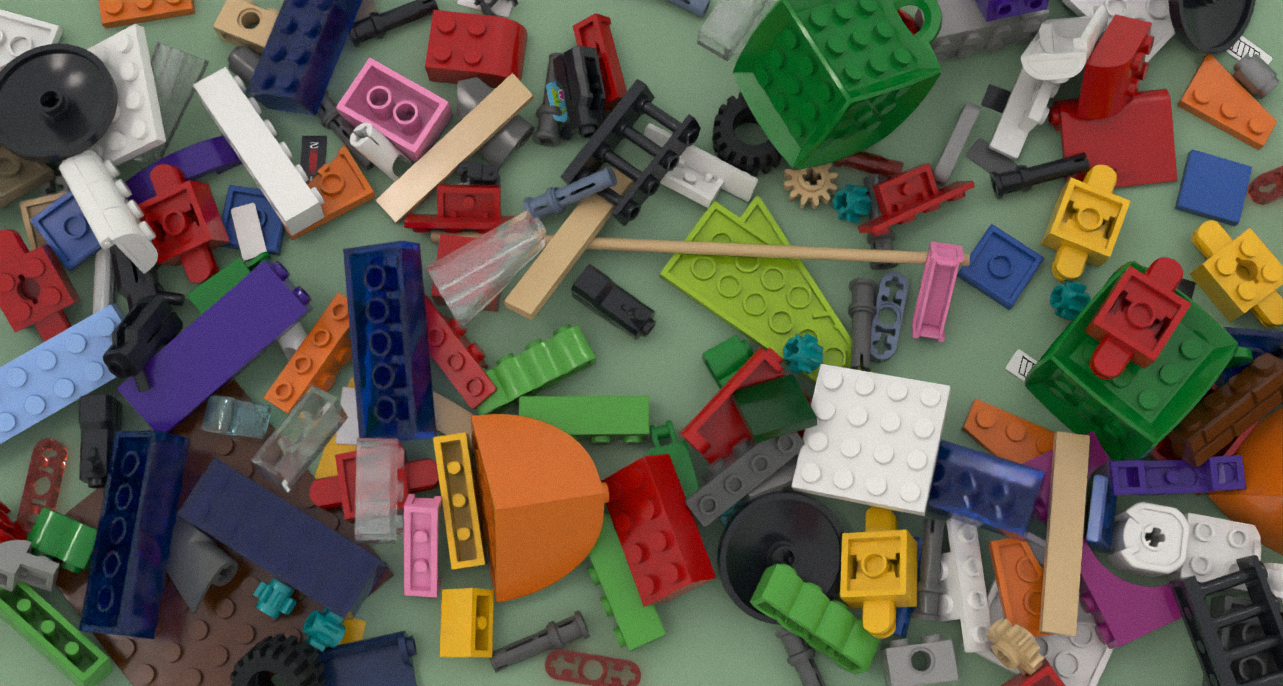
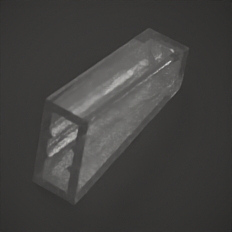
M159 42L156 43L150 61L166 142L132 158L148 164L149 159L158 161L163 158L195 93L193 84L201 80L209 63L205 59Z
M526 210L425 267L461 330L467 327L546 246L544 234L547 231L538 216L533 218L529 211Z

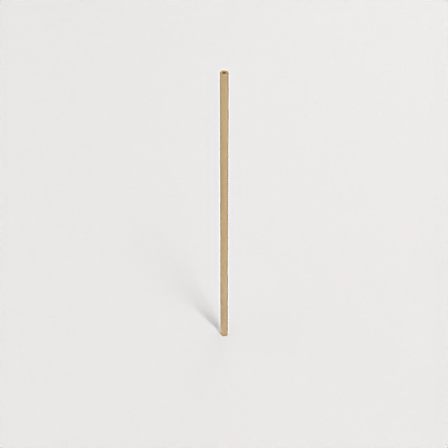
M432 230L431 242L439 243L440 234L504 241L505 246L546 247L554 235L479 234L466 231L446 233L444 230ZM595 237L586 248L590 250L925 264L928 253L922 251ZM964 253L963 263L960 262L959 266H969L970 254Z

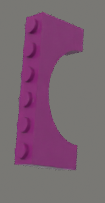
M1094 431L1086 434L1090 436L1087 480L1097 468L1109 461ZM1053 450L1033 458L1016 468L1018 472L1016 475L1017 482L1020 488L1030 495L1034 503L1032 504L1033 513L1039 522H1044L1046 528ZM1083 534L1079 589L1081 595H1079V601L1086 613H1091L1097 625L1095 626V632L1104 645L1107 644L1109 649L1121 647L1182 617L1170 584L1147 587L1135 585L1117 577L1096 558Z

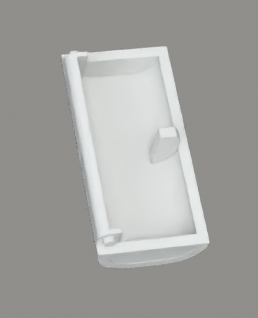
M1094 5V16L1050 19L1043 22L1038 33L1021 56L1024 70L1030 76L1040 80H1049L1052 84L1067 82L1069 78L1080 73L1108 26L1109 16L1107 15L1106 7Z
M88 149L81 154L67 158V161L59 166V170L100 246L106 250L115 244L144 274L148 272L158 259V252L151 242L156 235L146 221L140 222L139 219L144 214L133 199L128 201L127 198L132 195L128 186L122 179L116 180V177L120 175L118 168L110 158L104 161L98 153Z

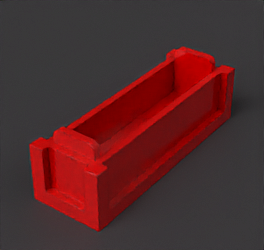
M595 13L572 27L577 46L591 47L597 50L606 96L603 112L610 113L627 93L609 26L612 24L611 19Z

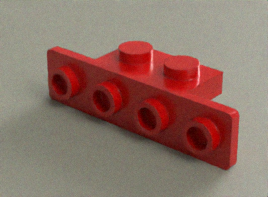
M922 163L872 186L882 216L858 226L859 233H871L873 237L888 233L890 231L889 226L909 223L916 219L915 214L929 213L941 208L940 203L947 200L950 202L965 197V191L975 187L974 182L956 181L938 189L930 163Z
M438 184V214H408L404 220V228H412V231L418 233L430 232L431 228L444 229L446 233H460L463 229H475V232L479 234L493 233L494 230H506L508 234H523L525 230H530L532 225L527 216H501V185Z
M422 291L416 293L398 309V313L470 408L476 409L497 391V387L483 370V368L486 370L489 367L483 360L486 357L484 351L475 342L470 343L464 335L467 333L465 326L457 318L452 319L441 315L428 296Z

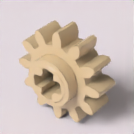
M832 162L800 170L793 168L785 169L783 176L787 181L783 184V190H792L789 201H794L796 198L800 199L799 206L801 209L805 207L807 202H811V207L814 210L817 209L819 200L824 204H828L830 201L829 194H835L838 188L833 184L837 181L838 173H829ZM806 178H810L811 182L815 183V185H810L809 181H805Z
M1005 618L1003 621L998 619L988 629L989 633L986 637L993 642L991 645L992 651L997 659L1007 668L1012 670L1018 668L1020 673L1025 676L1027 673L1032 675L1043 665L1041 662L1044 660V657L1037 652L1040 647L1037 645L1033 635L1024 627L1018 624L1012 626Z

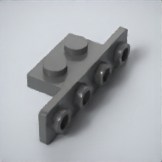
M797 432L755 444L752 438L748 439L746 437L732 447L733 453L724 460L723 458L716 459L706 468L708 472L701 477L706 484L685 500V504L702 526H708L797 455L805 444Z

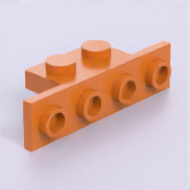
M338 292L263 398L291 415L308 390L321 398L333 386L336 375L343 365L349 363L353 357L357 345L347 334L365 309Z

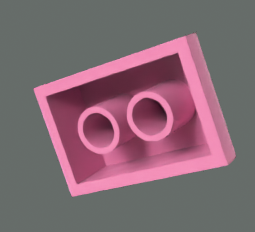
M370 57L336 106L339 114L356 128L362 123L369 122L406 157L415 163L434 146L453 117L448 101Z

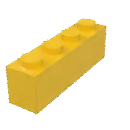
M463 432L433 437L451 568L456 570L487 565L488 560L470 436Z

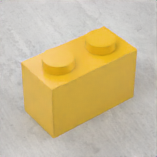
M479 588L442 589L440 657L492 658L494 590Z

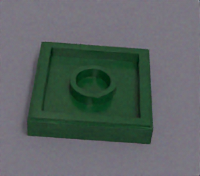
M793 374L741 388L732 393V400L754 444L817 426V416Z

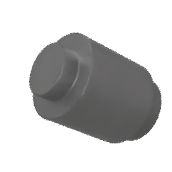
M1246 54L1233 66L1236 70L1233 77L1253 96L1257 95L1260 99L1264 98L1281 82L1276 77L1277 73L1257 54L1253 57Z

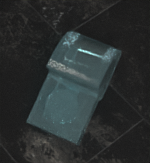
M209 396L201 429L203 431L233 436L242 435L265 439L272 408L269 405L240 401L233 397Z

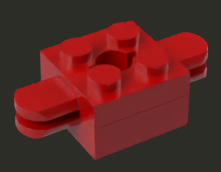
M168 164L157 165L150 173L157 196L138 204L144 214L140 218L141 222L146 221L156 235L151 240L158 252L156 262L160 265L170 266L183 264L190 282L204 283L219 272L212 250L230 242L209 184L192 180L186 181L180 167Z
M12 229L0 230V308L14 332L16 333L34 324L43 342L72 327L63 309L81 299L53 250L47 244L29 251L17 231Z
M1161 257L1149 266L1145 274L1129 266L1118 278L1084 331L1100 341L1089 361V367L1096 377L1103 380H1112L1124 371L1129 361L1145 369L1157 359L1192 304L1174 293L1183 278V269L1176 260L1169 257Z
M400 442L336 454L338 475L315 480L310 487L309 495L311 501L321 509L328 510L343 507L344 519L351 524L404 514V504L408 494L432 490L440 485L437 463L429 458L408 462L406 448Z

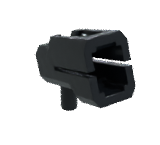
M577 46L552 60L556 85L563 91L568 122L560 131V136L565 140H569L574 133L580 134L581 138L592 137L605 120L603 106L606 96L596 48Z
M115 244L110 247L117 292L127 299L129 312L140 298L155 294L163 296L170 305L183 306L185 301L184 294L164 291L163 286L159 283L157 270L161 266L156 262L144 274Z
M591 264L586 266L572 285L571 292L573 298L635 340L641 335L647 337L656 324V321L653 320L655 316L654 310L615 284L610 277Z
M159 294L140 298L112 332V345L103 355V362L113 375L119 378L133 376L138 392L152 388L145 370L147 362L159 347L166 346L183 329L182 320L176 312H171L173 308Z
M107 394L81 396L79 398V425L81 429L79 480L87 483L89 488H108L109 483L118 481L122 441V403L112 395Z

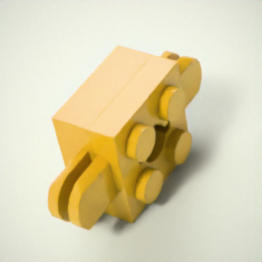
M1095 165L1085 175L1083 182L1070 178L1060 190L1040 243L1057 251L1051 266V273L1060 282L1064 283L1065 280L1074 282L1083 274L1086 263L1100 267L1112 254L1131 201L1112 194L1117 182V174L1107 165Z
M1215 220L1206 221L1196 228L1192 233L1191 241L1207 260L1189 273V275L1225 318L1231 323L1250 310L1266 329H1275L1283 324V298L1276 289L1283 285V265L1253 230L1249 228L1233 240Z
M872 506L865 514L864 532L842 533L840 598L851 609H862V625L864 629L875 638L883 639L895 632L896 607H917L918 542L907 529L898 530V518L891 509Z

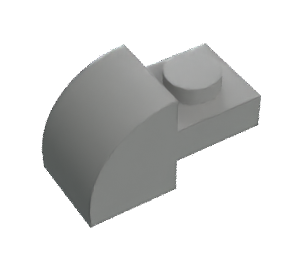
M11 540L0 543V588L13 592L18 581L52 592L57 582L59 563L53 562L46 556L32 555V542Z

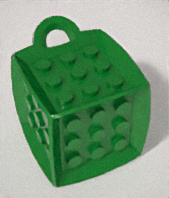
M779 0L765 15L747 40L735 64L733 75L758 124L777 151L793 169L800 170L831 163L864 150L884 139L915 111L930 92L942 72L939 61L931 47L942 27V12L936 0ZM907 5L917 6L924 14L923 27L914 35L904 24L897 11Z
M1135 261L1125 263L1110 276L1103 288L1077 315V318L1061 332L1037 364L1030 369L1024 380L1025 387L1074 433L1086 435L1094 431L1103 450L1114 461L1143 459L1196 406L1223 370L1244 366L1253 361L1250 348L1238 347V342L1214 318L1176 288L1174 293L1192 304L1157 359L1145 369L1129 361L1124 371L1112 380H1103L1096 377L1089 367V361L1100 341L1084 331L1118 278L1129 266L1145 274L1147 268Z

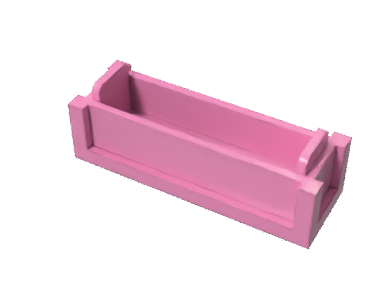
M930 241L911 323L912 338L919 339V336L935 338L937 342L944 343V326L959 264L960 262L963 263L965 257L963 246Z
M408 494L404 504V596L436 598L438 596L441 586V579H438V530L442 496H435L432 499L415 498V494Z

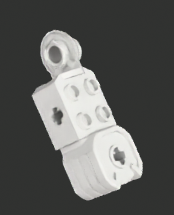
M1139 502L1115 514L1114 521L1119 522L1113 528L1111 549L1113 548L1115 553L1107 556L1111 564L1119 572L1149 578L1167 574L1169 575V581L1195 575L1197 581L1203 583L1239 571L1236 559L1257 555L1260 561L1262 551L1261 537L1255 525L1193 513L1183 515L1177 508ZM1263 563L1268 573L1267 581L1272 594L1277 597L1278 601L1283 602V564ZM1244 583L1221 592L1237 594L1247 592L1248 590Z

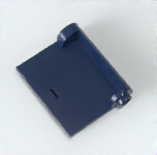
M405 630L337 645L334 648L327 647L323 652L316 650L319 654L317 658L318 663H323L325 670L321 673L326 676V684L324 686H417L412 656L417 655L414 636H408Z

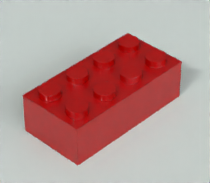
M669 454L644 456L601 481V483H607L609 502L606 505L644 607L669 602L716 578L692 512L685 504L686 497Z

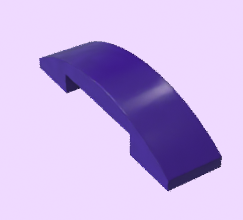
M224 135L201 141L154 162L128 179L125 184L130 189L132 195L127 199L128 201L133 199L138 205L157 196L150 173L153 168L160 164L180 167L186 181H195L214 171L219 175L242 164Z
M1242 455L1214 456L1198 468L1183 460H1124L1109 462L1112 495L1116 496L1173 495L1246 489Z

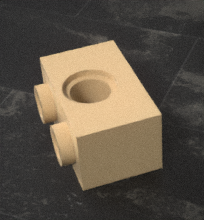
M226 0L213 25L221 40L239 47L248 45L261 56L274 61L291 30L285 20V16L281 12L273 8H268L267 10L260 8L252 0ZM252 23H259L257 27L248 29Z

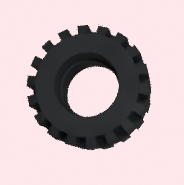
M739 92L738 99L734 96L728 98L727 105L722 104L718 115L716 114L712 135L714 153L718 152V158L742 171L751 172V175L754 177L758 176L760 170H762L763 174H767L770 172L771 166L776 168L780 164L783 157L769 139L759 145H748L736 137L734 130L744 123L758 124L742 93Z
M277 634L274 637L270 635L261 642L259 641L237 661L233 667L235 670L230 675V681L233 682L231 686H275L269 677L268 671L279 675L287 686H324L326 684V676L321 673L325 670L323 663H318L317 658L319 654L316 650L311 652L308 649L310 644L306 641L299 643L298 637L290 635L287 639L284 634Z

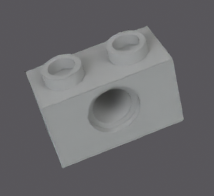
M941 634L921 637V644L909 645V639L888 641L889 648L881 649L886 686H920L959 680L952 639L942 641ZM915 652L922 653L926 658V666L922 671L916 670L911 664V658Z

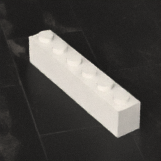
M224 67L193 84L200 102L291 236L324 218L321 205L325 202L316 187L311 189L308 187L306 181L309 179L301 165L297 164L294 166L290 159L293 156L284 141L278 143L274 138L277 136L276 130L268 119L265 121L261 119L259 115L262 114V111L253 97L247 99L244 94L247 92L246 87L239 76L232 77L227 68Z

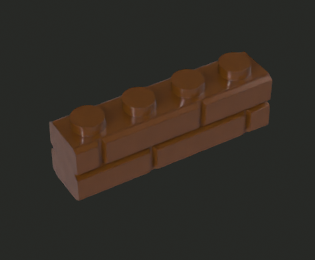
M1264 353L1237 375L1232 376L1228 382L1215 392L1207 395L1168 434L1169 439L1172 441L1173 453L1178 458L1198 468L1233 441L1235 437H1238L1282 403L1283 360L1269 353Z

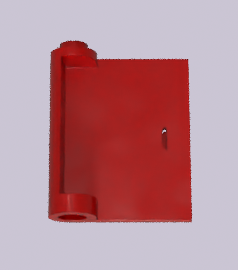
M1167 89L1139 91L1134 98L1129 97L1124 108L1118 114L1104 119H1088L1077 116L1079 98L1056 100L1053 102L1048 114V122L1050 126H1054L1056 131H1061L1063 158L1085 152L1087 158L1084 160L1088 159L1090 169L1095 165H1107L1113 170L1116 169L1117 182L1115 187L1177 181L1172 106ZM1088 172L1065 177V184L1070 178L1083 182Z
M770 347L766 351L759 348L679 434L710 464L718 458H723L724 460L733 453L732 447L737 442L746 437L748 439L751 438L732 400V393L741 388L787 376L780 365L783 359ZM804 393L811 406L812 400ZM805 429L797 431L799 436L803 438Z

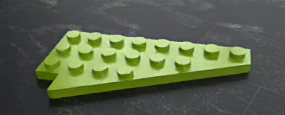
M757 195L741 217H738L714 200L684 240L791 246L766 205ZM675 253L660 272V278L765 351L770 347L783 359V349L786 342L790 338L795 337L796 334L804 337L808 333L818 339L817 345L823 347L821 364L850 369L852 338L800 259ZM820 366L811 371L810 374L802 371L800 375L816 385Z

